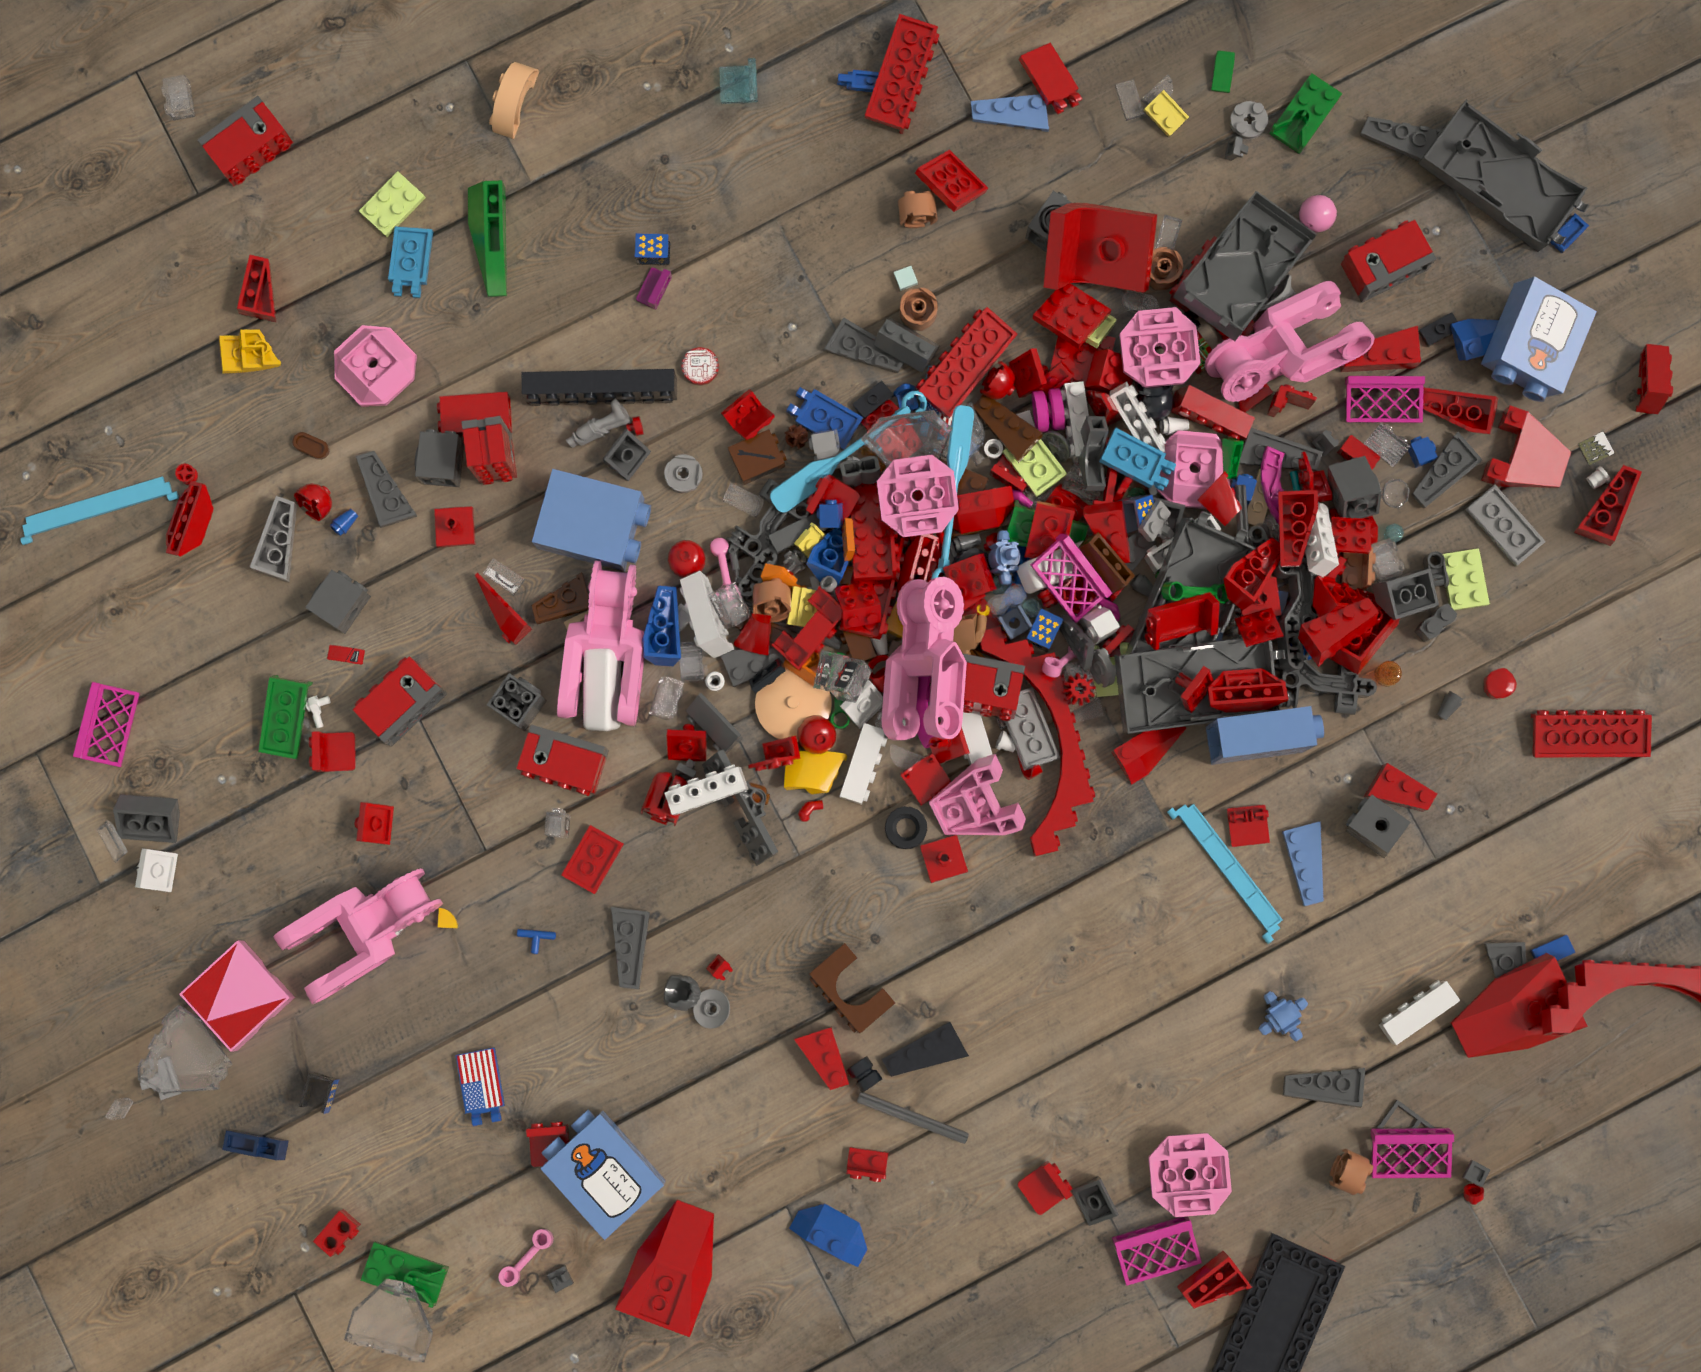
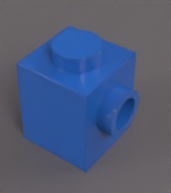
M1419 436L1414 438L1407 447L1415 468L1430 463L1437 458L1435 444L1432 440L1430 441L1429 437L1422 439Z
M1248 474L1238 475L1236 480H1232L1230 487H1233L1235 491L1236 485H1245L1247 505H1249L1257 480Z
M830 499L825 500V503L819 505V508H817V518L820 519V528H839L843 526V503H837V500Z

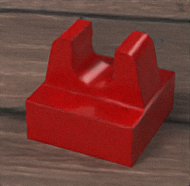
M719 954L706 968L717 980L723 981L726 979L722 975L724 971H733L730 964Z

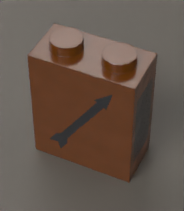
M769 429L751 439L743 440L728 447L730 456L744 485L785 467L784 461L787 458L783 450L779 451L776 445L779 444L776 434H771Z

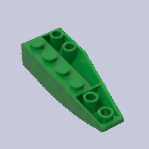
M502 180L482 181L468 188V225L488 297L507 296L506 188Z

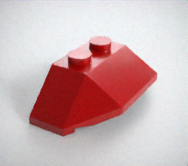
M191 481L188 488L184 490L178 499L166 533V553L181 557L202 544L214 510L205 484Z
M1012 486L957 495L959 510L954 515L953 528L963 534L999 527L1014 507Z
M931 534L917 535L906 550L897 584L898 595L902 586L911 580L920 579L926 582L931 580L932 574L938 568L939 558L941 559L942 548L938 537Z
M1262 668L1223 671L1207 688L1210 707L1226 713L1266 710L1288 701L1286 682Z

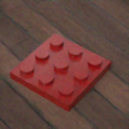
M951 150L920 166L915 172L920 180L953 212L985 194L988 190V187Z
M1070 283L1056 290L1033 314L1032 319L1079 349L1110 315L1112 309Z
M1058 336L1050 370L1062 360L1074 373V377L1066 383L1083 381L1084 389L1091 390L1086 387L1094 352L1105 349L1113 351L1116 338L1106 336L1098 348L1084 342L1078 349Z

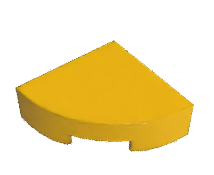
M439 908L438 927L458 928L454 915L446 909Z

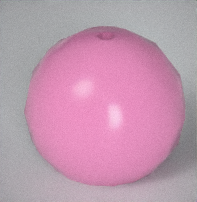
M1323 195L1307 198L1302 203L1299 211L1300 222L1315 233L1328 230L1334 224L1337 216V210L1333 201Z

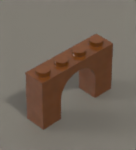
M844 943L809 973L812 976L809 980L816 988L820 986L823 989V997L828 1003L833 1001L837 1006L834 1010L841 1018L845 1016L850 1021L847 1024L854 1033L856 1031L862 1033L891 1008L895 1002L883 988L861 1005L847 1004L839 997L836 990L837 978L844 969L857 959L855 954Z

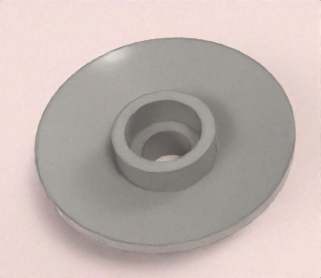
M716 989L703 991L697 1004L693 1006L694 1017L705 1028L713 1029L720 1027L726 1022L730 1014L728 998L724 993ZM713 1006L717 1008L715 1013L712 1011Z

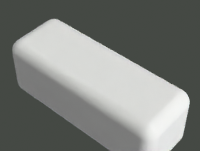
M1083 541L1075 543L1076 546L1079 547ZM1055 550L1053 559H1061L1062 550ZM1038 557L1018 566V576L1025 592L1028 594L1047 588L1030 566ZM1043 560L1038 565L1042 572H1047L1048 561ZM1052 562V572L1060 573L1061 562ZM1065 562L1064 573H1072V563ZM1051 575L1050 583L1052 585L1059 583V575ZM1064 576L1063 581L1071 578L1072 576Z
M611 649L586 650L584 652L583 726L586 730L594 731L618 729L621 725V722L617 721L621 693V661H617L615 653Z

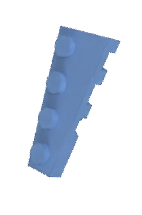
M1040 94L971 101L972 122L993 125L1003 124L1008 127L1018 126L1030 130L1040 129L1044 132L1049 131L1046 104Z
M1321 822L1282 831L1303 906L1323 902Z

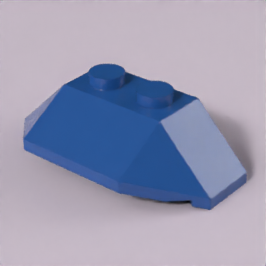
M825 1203L799 1210L789 1227L790 1230L804 1240L856 1267L859 1266L867 1251L860 1223Z

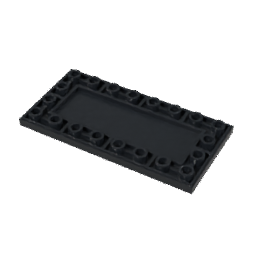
M1271 1232L1249 1284L1252 1288L1247 1289L1211 1372H1301L1345 1266Z

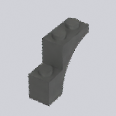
M1086 416L1080 430L1084 447L1078 463L1085 490L1104 491L1106 487L1103 464L1099 461L1104 452L1109 431L1105 416Z

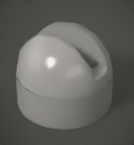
M826 576L821 581L820 586L826 592L833 593L837 587V582L832 576Z

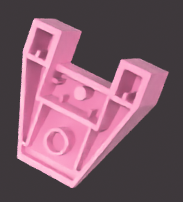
M996 754L977 759L929 801L945 835H1007L1023 829L1026 818L1019 803L1001 808L990 786L991 783L999 781L1003 771Z

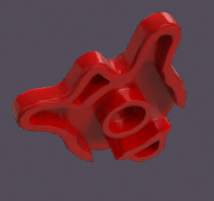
M1125 477L1113 498V502L1123 498L1133 479Z

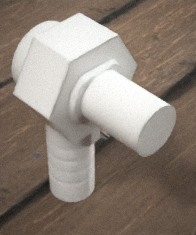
M313 696L306 701L308 712L312 711L313 713L312 717L316 729L323 727L320 716L321 706L331 703L329 696L320 699L317 696Z

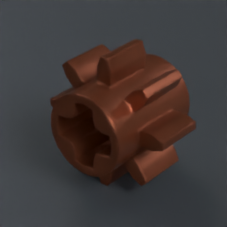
M795 424L790 426L789 430L785 432V440L791 448L797 446L800 449L809 440L807 438L808 432L802 425L798 427Z

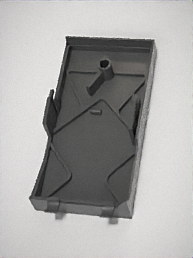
M1204 511L1201 512L1198 520H1194L1191 517L1182 518L1126 653L1154 650L1147 644L1145 639L1148 609L1176 602L1167 601L1163 598L1161 590L1164 583L1177 581L1183 586L1211 587L1213 584H1224L1223 579L1230 567L1256 549L1244 543V538L1249 531L1240 528L1236 536L1232 537L1206 525L1211 514ZM1174 585L1170 589V594L1173 598L1176 592ZM1221 588L1217 591V597L1220 600L1222 596ZM1230 600L1226 603H1219L1218 634L1219 632L1224 633L1235 608L1234 604H1229ZM1206 630L1160 642L1159 649L1216 641L1218 634L1211 636Z

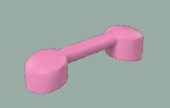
M716 538L711 542L710 550L719 560L723 579L720 597L724 603L732 604L737 601L739 591L737 586L731 583L725 556L728 553L729 544L724 538Z
M1068 646V653L1059 660L1054 657L1045 658L1042 670L1046 675L1054 678L1058 677L1063 666L1074 657L1076 658L1070 646Z
M547 1229L537 1230L532 1238L534 1245L515 1266H508L500 1271L499 1282L506 1287L517 1284L520 1280V1271L540 1249H546L552 1245L553 1234Z

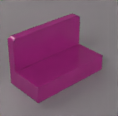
M652 267L636 297V301L656 310L672 279L671 271L666 269L660 271Z

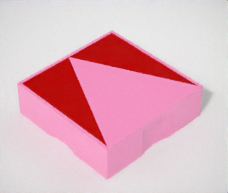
M243 940L236 941L179 994L230 1052L238 1051L259 1031L265 1022L275 1017L295 998L284 984L267 970L262 960Z

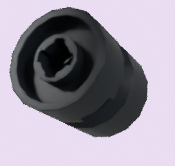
M868 1056L847 1069L851 1078L857 1079L856 1085L861 1093L882 1080L878 1071L872 1069L873 1064Z

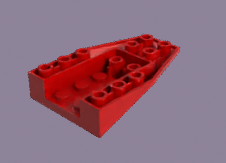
M1545 953L1494 979L1451 1022L1468 1058L1529 1049L1561 1037L1543 1035L1541 1011L1549 1009L1551 1005H1559L1558 988L1566 986L1565 983H1567L1554 956ZM1583 1016L1572 1032L1588 1027Z
M676 1200L638 1249L615 1310L690 1337L712 1278L714 1213Z

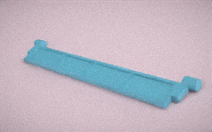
M162 476L25 517L27 524L22 525L25 537L20 538L22 545L33 542L31 536L166 495L168 500L172 501L179 499L177 491L172 492L170 482L165 483Z
M1194 804L1189 808L1183 805L1177 811L1174 808L1167 811L1172 820L1177 816L1181 818L1267 932L1262 935L1263 939L1267 944L1272 942L1274 939L1271 935L1280 929L1277 924L1283 919Z

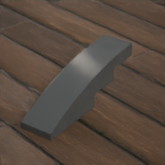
M817 513L768 535V538L778 554L791 546H796L794 544L805 529L808 530L810 528L811 522L823 533L832 528H820V519L817 518Z

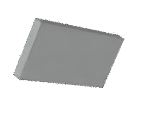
M1496 485L1492 486L1465 509L1515 567L1546 542Z
M1033 688L1020 691L1015 718L1005 721L1025 771L1035 765H1043L1058 760L1060 755Z

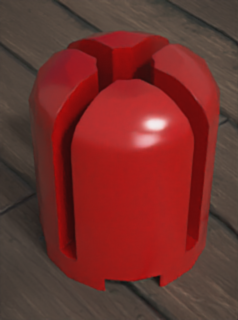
M659 772L652 780L640 813L646 812L651 815V820L667 825L668 822H672L676 826L680 814L672 815L667 799L665 800V792H668L673 778L672 773ZM676 775L671 786L680 784L682 787L688 785L684 778Z

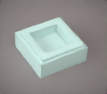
M912 266L894 272L900 291L918 285Z

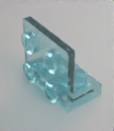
M748 58V65L719 68L720 100L722 104L758 102L756 58Z

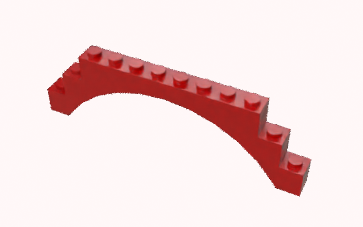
M999 626L985 630L982 641L979 643L981 653L999 661L1025 666L1023 677L1039 693L1050 711L1057 730L1061 753L1060 776L1055 797L1046 817L1029 838L1033 855L1036 857L1058 851L1060 841L1058 835H1054V832L1075 827V822H1078L1076 811H1072V807L1094 802L1095 792L1093 786H1089V769L1084 767L1083 761L1086 758L1084 750L1080 749L1078 744L1081 739L1079 731H1075L1073 723H1076L1075 715L1069 709L1071 700H1066L1065 697L1069 694L1062 692L1065 677L1064 675H1059L1055 678L1050 677L1042 670L1046 657H1054L1059 660V656L1056 657L1055 652L1032 658L1034 649L1032 643L1029 644L1027 639L1005 645L1004 642L1007 641L1005 630L1001 631Z
M1583 960L1582 964L1575 965L1576 983H1565L1566 986L1558 988L1559 1005H1551L1549 1009L1541 1011L1543 1035L1556 1036L1571 1033L1584 1013L1599 999L1627 986L1649 985L1668 988L1690 996L1701 1003V966L1685 968V965H1673L1672 968L1667 967V964H1655L1654 967L1649 966V963H1637L1636 966L1631 965V962L1613 964V961L1595 963L1594 960Z

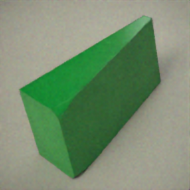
M1216 52L1211 91L1230 93L1235 61L1234 52Z
M1223 438V472L1225 471L1228 474L1227 479H1233L1237 476L1244 441Z

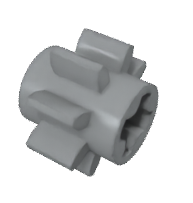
M794 549L792 552L788 551L784 555L786 558L783 561L784 567L796 574L798 571L801 572L806 568L804 564L807 560L802 551Z

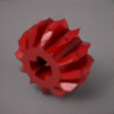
M1076 673L1075 678L1070 675L1068 677L1070 682L1065 681L1063 683L1068 688L1063 689L1062 692L1069 694L1065 697L1066 700L1073 698L1071 701L1072 705L1078 701V705L1082 706L1083 700L1089 703V697L1095 696L1090 690L1096 689V686L1089 685L1093 682V679L1086 681L1087 674L1080 677V674ZM1078 685L1079 688H1083V691L1080 692V694L1079 691H1075V688L1078 687Z

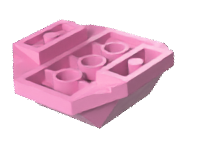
M1177 307L1138 311L1119 335L1123 373L1145 388L1184 384L1200 365L1196 325L1184 316ZM1157 346L1162 347L1163 350H1164V353H1163V354H1158V353H1156L1155 347H1157Z
M362 325L334 350L335 380L361 407L387 406L414 381L417 355L391 328ZM378 361L376 367H369L371 362Z
M1178 430L1164 444V453H1166L1164 459L1175 463V469L1173 472L1171 471L1170 475L1165 474L1161 470L1159 476L1167 478L1169 482L1163 491L1157 488L1156 490L1167 501L1183 504L1187 508L1206 509L1198 501V498L1223 473L1222 441L1217 434ZM1195 465L1198 467L1199 472L1193 473L1189 467Z
M932 454L894 459L877 480L882 520L903 537L943 532L959 510L954 471ZM915 490H921L923 497L920 500H915L912 497V493Z
M1208 1133L1166 1136L1148 1156L1151 1196L1174 1217L1215 1214L1232 1192L1228 1151ZM1187 1169H1193L1194 1176L1191 1179H1186L1184 1176Z

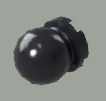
M1135 381V389L1139 393L1137 400L1144 403L1147 409L1145 412L1147 417H1152L1154 422L1164 420L1173 410L1174 399L1171 390L1174 385L1145 388Z

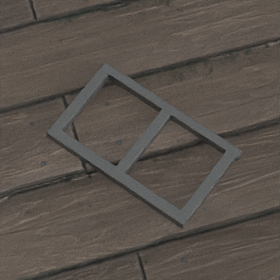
M1399 1100L1395 1101L1377 1126V1129H1384V1125L1399 1106L1417 1119L1411 1128H1417L1420 1123L1428 1128H1435ZM1400 1144L1405 1150L1409 1149L1407 1145ZM1413 1151L1411 1152L1413 1156L1417 1159L1419 1158ZM1432 1151L1424 1159L1428 1162L1434 1152Z

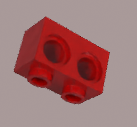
M342 1209L338 1211L313 1242L330 1257L335 1254L340 1255L346 1248L345 1242L348 1239L352 1240L359 1233L357 1228L361 1224L346 1210ZM343 1221L349 1224V1230L347 1232L343 1231L341 1228V1223ZM329 1237H333L336 1240L335 1247H331L328 1244Z

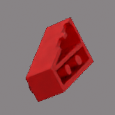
M249 254L237 305L238 313L276 322L269 259Z

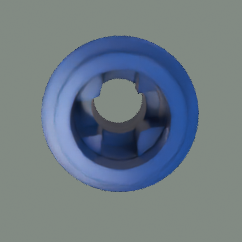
M350 508L333 519L330 527L339 536L346 534L358 518V515Z

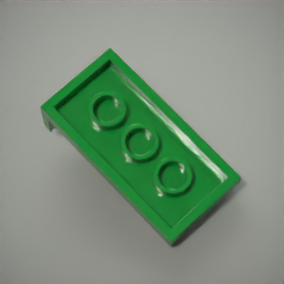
M1311 73L1279 120L1273 125L1269 134L1300 154L1337 103L1342 93Z
M1019 500L1014 502V509L1007 528L1010 538L1008 542H1017L1019 546L1026 547L1035 509L1021 506ZM1075 520L1072 521L1069 537L1074 543L1085 540L1089 524Z
M278 675L269 677L258 752L292 759L298 758L308 688L313 685L312 681L306 683L279 678Z
M375 1241L360 1281L429 1304L428 1307L433 1308L437 1304L449 1266Z

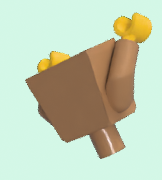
M980 605L977 606V611L980 614L978 617L977 613L962 616L959 624L954 628L953 642L957 643L963 654L971 655L970 650L975 649L978 643L982 641L986 630V616L990 612L987 605L984 612H980Z

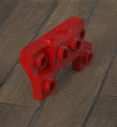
M821 586L807 600L818 611H816L795 639L783 630L782 634L771 645L798 670H801L802 666L815 653L818 655L825 647L823 643L827 638L830 640L837 632L835 628L842 619L839 602L830 593L822 589Z

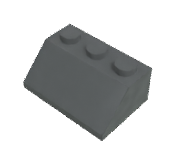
M892 318L885 321L878 331L874 346L922 373L940 347L937 343Z
M1430 568L1415 570L1372 584L1376 603L1393 620L1439 606Z
M702 693L686 709L688 713L686 718L693 725L697 723L702 728L699 731H706V739L710 737L715 742L712 745L717 751L723 749L727 754L743 739L741 734Z
M120 794L113 808L118 839L177 842L180 818L178 799Z

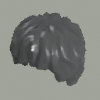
M671 975L664 988L663 1002L674 1010H689L700 999L701 991L698 983L689 976Z

